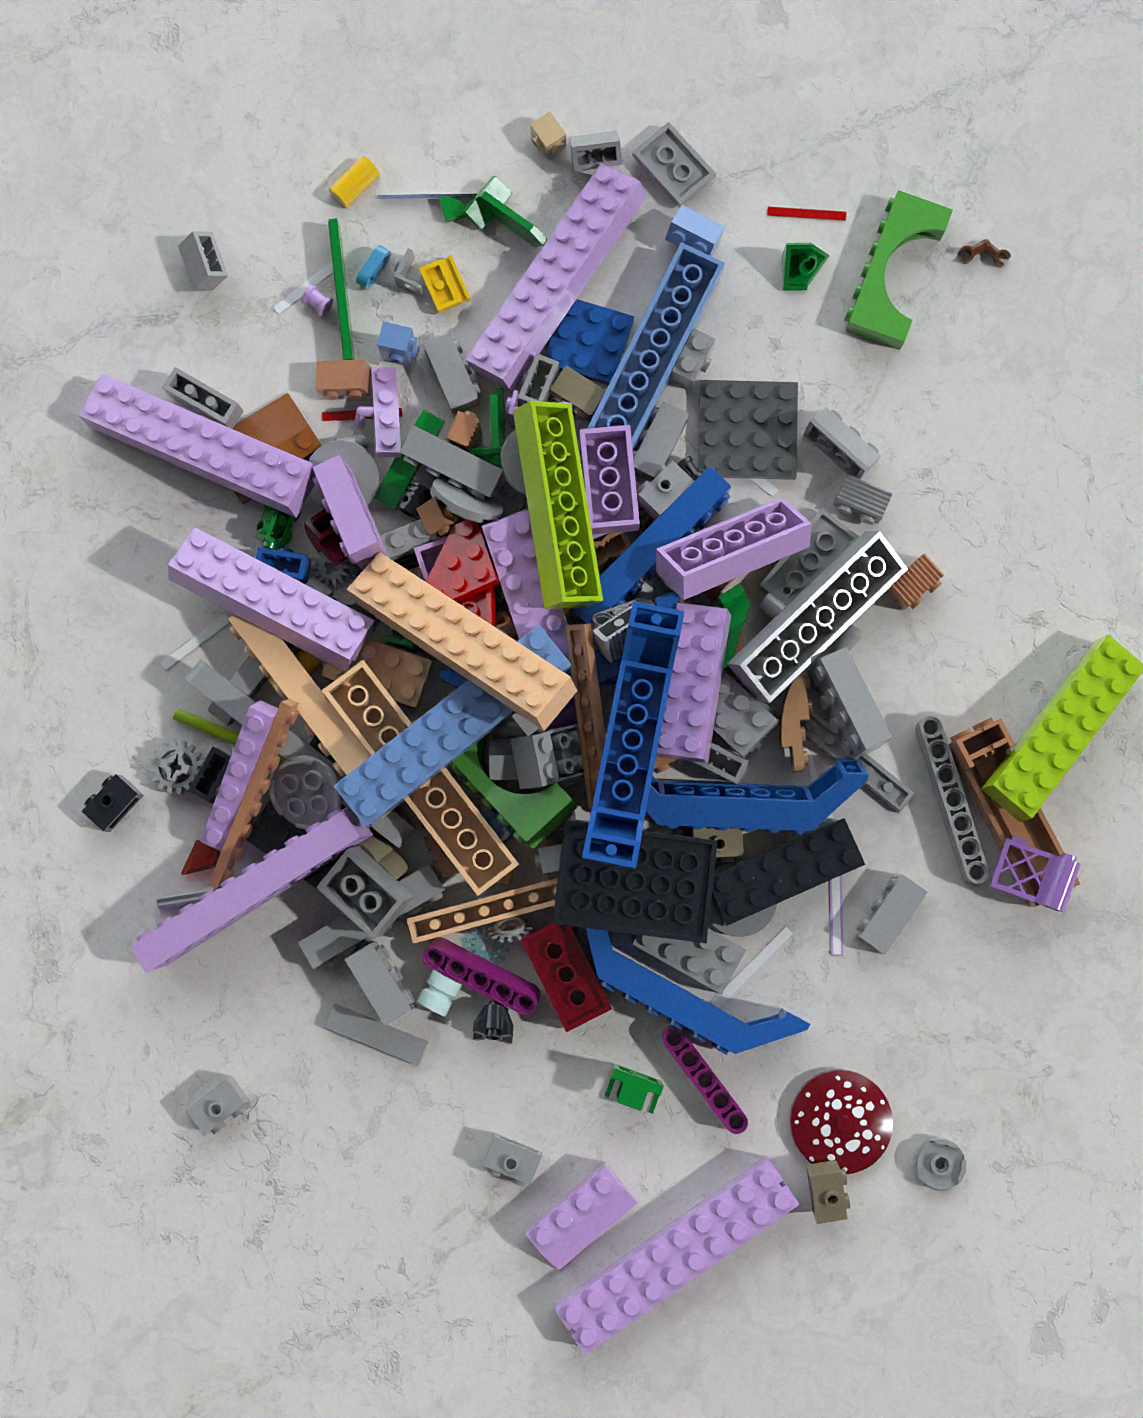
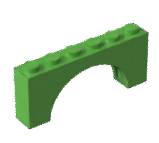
M898 190L895 198H889L885 212L889 213L888 217L880 222L877 233L881 234L879 241H873L868 254L873 256L870 264L865 263L860 277L865 279L862 286L857 284L852 299L856 300L854 308L849 306L844 321L848 322L847 331L900 350L907 337L912 319L900 313L888 297L884 279L887 261L898 248L910 241L917 239H935L940 241L946 231L953 209Z
M489 732L456 758L449 766L459 777L464 774L468 778L465 783L474 793L480 791L484 797L481 801L490 811L495 808L500 813L497 818L506 828L511 825L516 830L513 836L522 846L528 843L533 849L578 807L557 783L541 792L533 794H515L495 785L490 780L484 764V747L490 734Z

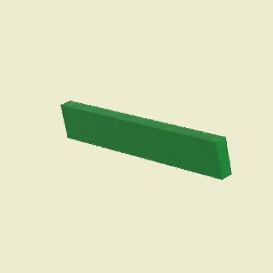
M334 218L329 219L328 227L343 360H355L341 228L338 219Z

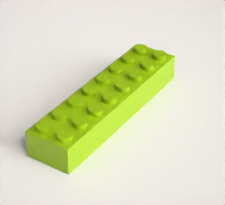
M529 401L513 410L544 609L586 608L602 602L603 596L572 406L569 403Z
M1109 634L1096 640L981 789L1019 822L1032 819L1143 673V663Z

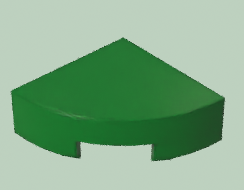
M452 197L439 198L446 223L466 218L462 213L466 208L462 202Z

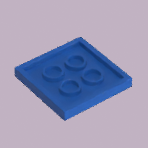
M576 299L552 334L545 357L558 361L560 371L565 366H568L589 380L609 385L621 362L634 316Z

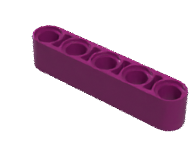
M436 937L432 939L423 952V962L428 967L520 1014H531L540 1000L541 991L535 984L445 938ZM433 950L438 951L440 955L435 954ZM456 961L460 962L463 965V967L457 965ZM478 973L483 974L486 978L480 977ZM501 985H505L509 990L502 988ZM523 996L530 998L531 1001L525 1000Z
M673 1025L666 1027L661 1035L665 1047L727 1130L733 1134L743 1133L748 1126V1119L685 1033ZM669 1032H679L680 1041L677 1044L672 1045L667 1042L666 1037ZM686 1052H693L696 1055L695 1062L691 1065H685L682 1062V1057ZM701 1073H709L711 1075V1081L706 1086L698 1084V1076ZM720 1093L725 1094L727 1097L726 1103L723 1106H715L713 1104L714 1097ZM735 1114L742 1117L740 1126L731 1127L729 1125L730 1117Z

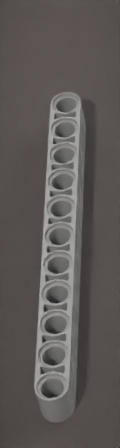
M201 659L185 677L188 683L242 725L248 708L256 703ZM288 729L289 739L284 748H281L279 752L286 760L300 755L315 757L326 763L336 773L339 781L347 776L345 774L341 777L334 768L333 762L291 729ZM343 799V803H342V804H343L344 806H346L348 809L351 810V808L349 807V805H348V804L346 803V801ZM394 810L371 826L398 848H401L416 829Z

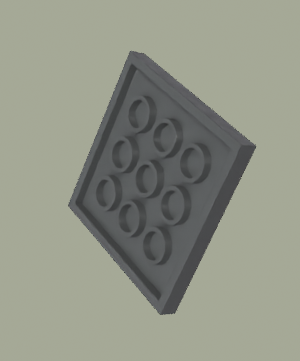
M700 380L698 470L704 472L711 466L722 478L796 480L798 382Z

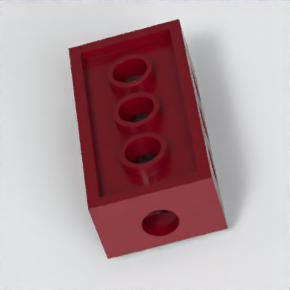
M550 924L521 939L566 1032L612 1010L571 926ZM553 943L559 944L562 948V954L557 958H553L548 954V947ZM562 967H570L574 972V976L568 981L562 980L559 976V970ZM574 990L584 992L585 999L582 1003L577 1004L571 1000L570 995Z

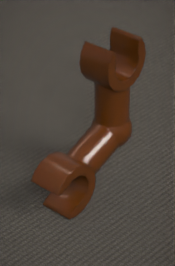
M984 239L972 247L963 246L958 254L962 252L969 253L970 257L963 262V264H968L975 255L985 251L993 257L994 264L999 268L1004 266V263L999 260V256H1004L1008 260L1011 257L1009 251L999 250L988 239Z

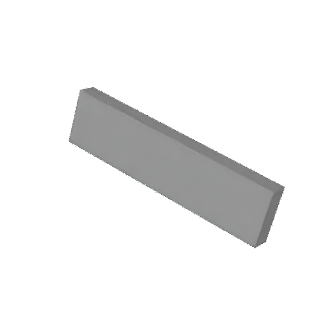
M338 1004L333 1005L324 1027L419 1066L428 1041L390 1025L384 1026L380 1021Z

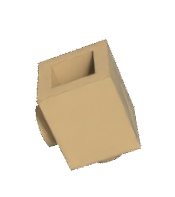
M551 112L546 113L530 124L531 136L533 137L532 142L539 152L542 150L545 156L548 157L551 154H558L564 149L566 133Z

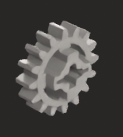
M171 740L170 747L163 743L162 751H154L157 758L150 759V762L155 764V766L150 768L149 772L156 774L151 780L153 782L160 781L159 789L163 790L167 787V793L173 794L176 789L178 794H183V788L189 789L203 764L202 761L198 760L202 753H194L196 746L192 744L187 748L186 741L182 740L178 746L176 740ZM174 752L173 756L169 757L168 759H165V757L168 754ZM188 755L192 760L193 766H190L187 761ZM179 764L182 768L181 770H175L173 765ZM162 768H164V770L167 773L166 779L162 774ZM190 775L187 780L180 783L183 777Z

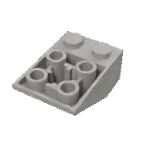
M578 723L541 731L540 733H532L530 736L523 735L510 739L520 789L543 787L584 775Z

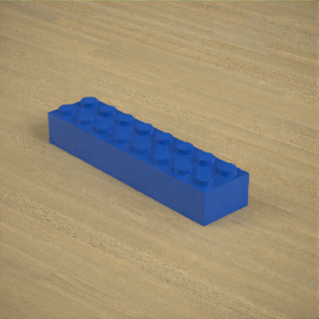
M709 466L600 576L603 601L586 608H569L570 616L578 624H592L594 614L624 604L629 597L635 598L643 589V583L646 580L652 581L658 574L656 572V549L694 534L698 527L703 529L711 521L710 517L713 515V512L716 510L719 513L728 504L727 500L731 497L729 492L732 486Z

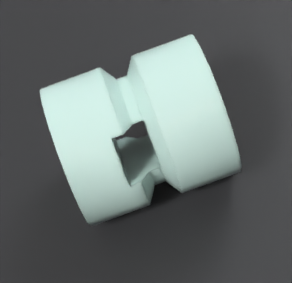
M433 969L427 980L429 988L422 990L417 1002L439 1015L446 1016L452 1004L450 997L457 996L462 984Z

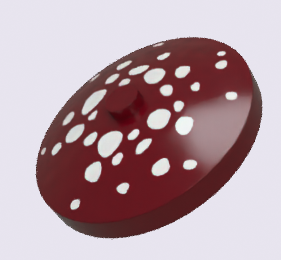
M836 1069L815 1075L800 1088L790 1110L791 1135L796 1147L805 1159L811 1164L836 1160L840 1169H844L846 1174L863 1171L878 1161L887 1149L892 1136L893 1116L886 1096L873 1081L854 1071Z

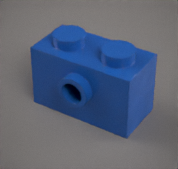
M258 547L257 560L303 584L308 582L312 561L307 555L293 553V550L287 548L273 550Z

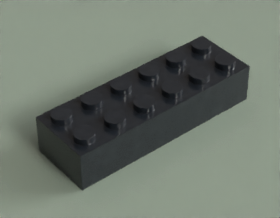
M845 818L714 874L711 900L722 925L728 926L866 864Z

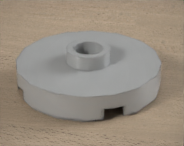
M933 1138L925 1141L918 1148L914 1156V1169L917 1177L925 1186L937 1191H947L962 1181L966 1173V1159L961 1149L954 1142L945 1138ZM938 1159L943 1160V1165L940 1168L935 1166V1162Z

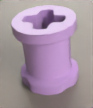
M310 285L303 293L301 302L311 306L317 311V315L322 317L332 307L333 299L319 292L316 285Z

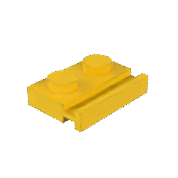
M452 255L419 268L438 314L460 306L463 302L471 301Z

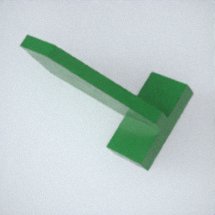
M492 176L462 211L478 230L483 229L494 216L533 247H543L547 242V238L532 223L504 204L512 193L496 176Z
M496 388L490 395L491 446L476 447L470 451L472 455L502 469L500 456L505 442L506 412L503 388Z
M740 583L718 596L719 604L717 608H726L731 614L723 671L729 668L727 663L734 657L750 607V602L746 598L745 590Z

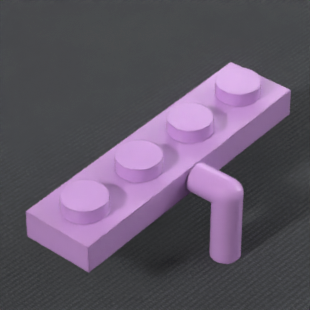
M371 367L373 407L361 406L357 408L355 427L363 428L365 417H373L376 457H401L396 367Z

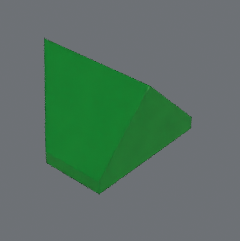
M811 242L786 243L782 254L783 291L807 290V287L830 255Z

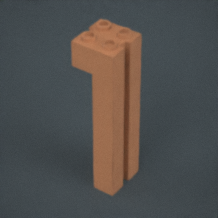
M991 717L972 726L973 732L967 729L950 737L952 742L949 743L955 765L1000 852L1002 851L1005 839L1011 840L1012 835L1028 840L1027 846L1061 856L1064 851L1041 808L1032 819L1019 822L981 789L1011 751L1010 748L1016 746L1002 719L993 721ZM1009 846L1006 855L1011 865L1024 859L1020 849ZM1025 851L1028 857L1033 855L1032 853ZM1036 856L1029 859L1036 873L1045 870L1048 862L1047 858ZM1026 861L1013 867L1019 881L1032 876ZM1043 874L1038 875L1040 882L1042 880ZM1077 877L1073 888L1080 885V882ZM1034 878L1021 883L1026 894L1036 897L1039 886ZM1026 900L1029 907H1036L1040 905Z

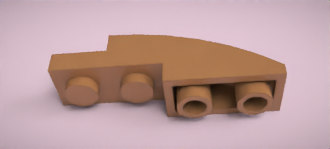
M804 670L789 684L779 719V749L789 748L792 773L805 771V766H808L807 751H803L802 741L806 739L805 728L800 726V722H806L810 719L809 715H813L812 701L807 700L810 680L808 675L805 676Z

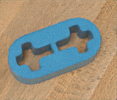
M378 245L358 273L356 283L368 290L388 263L391 251L382 245Z

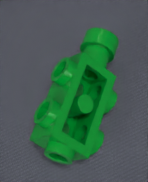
M264 504V511L256 525L254 538L261 541V546L267 549L276 550V548H284L292 539V532L290 530L293 522L299 519L301 511L297 518Z

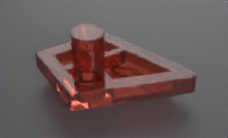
M196 840L181 875L215 868L221 851L200 840Z

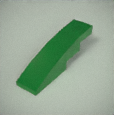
M424 409L414 426L438 437L446 421ZM402 453L401 457L394 458L374 499L394 510H397V503L403 493L407 491V486H410V481L413 480L422 464L418 462L417 466L403 460L405 455Z

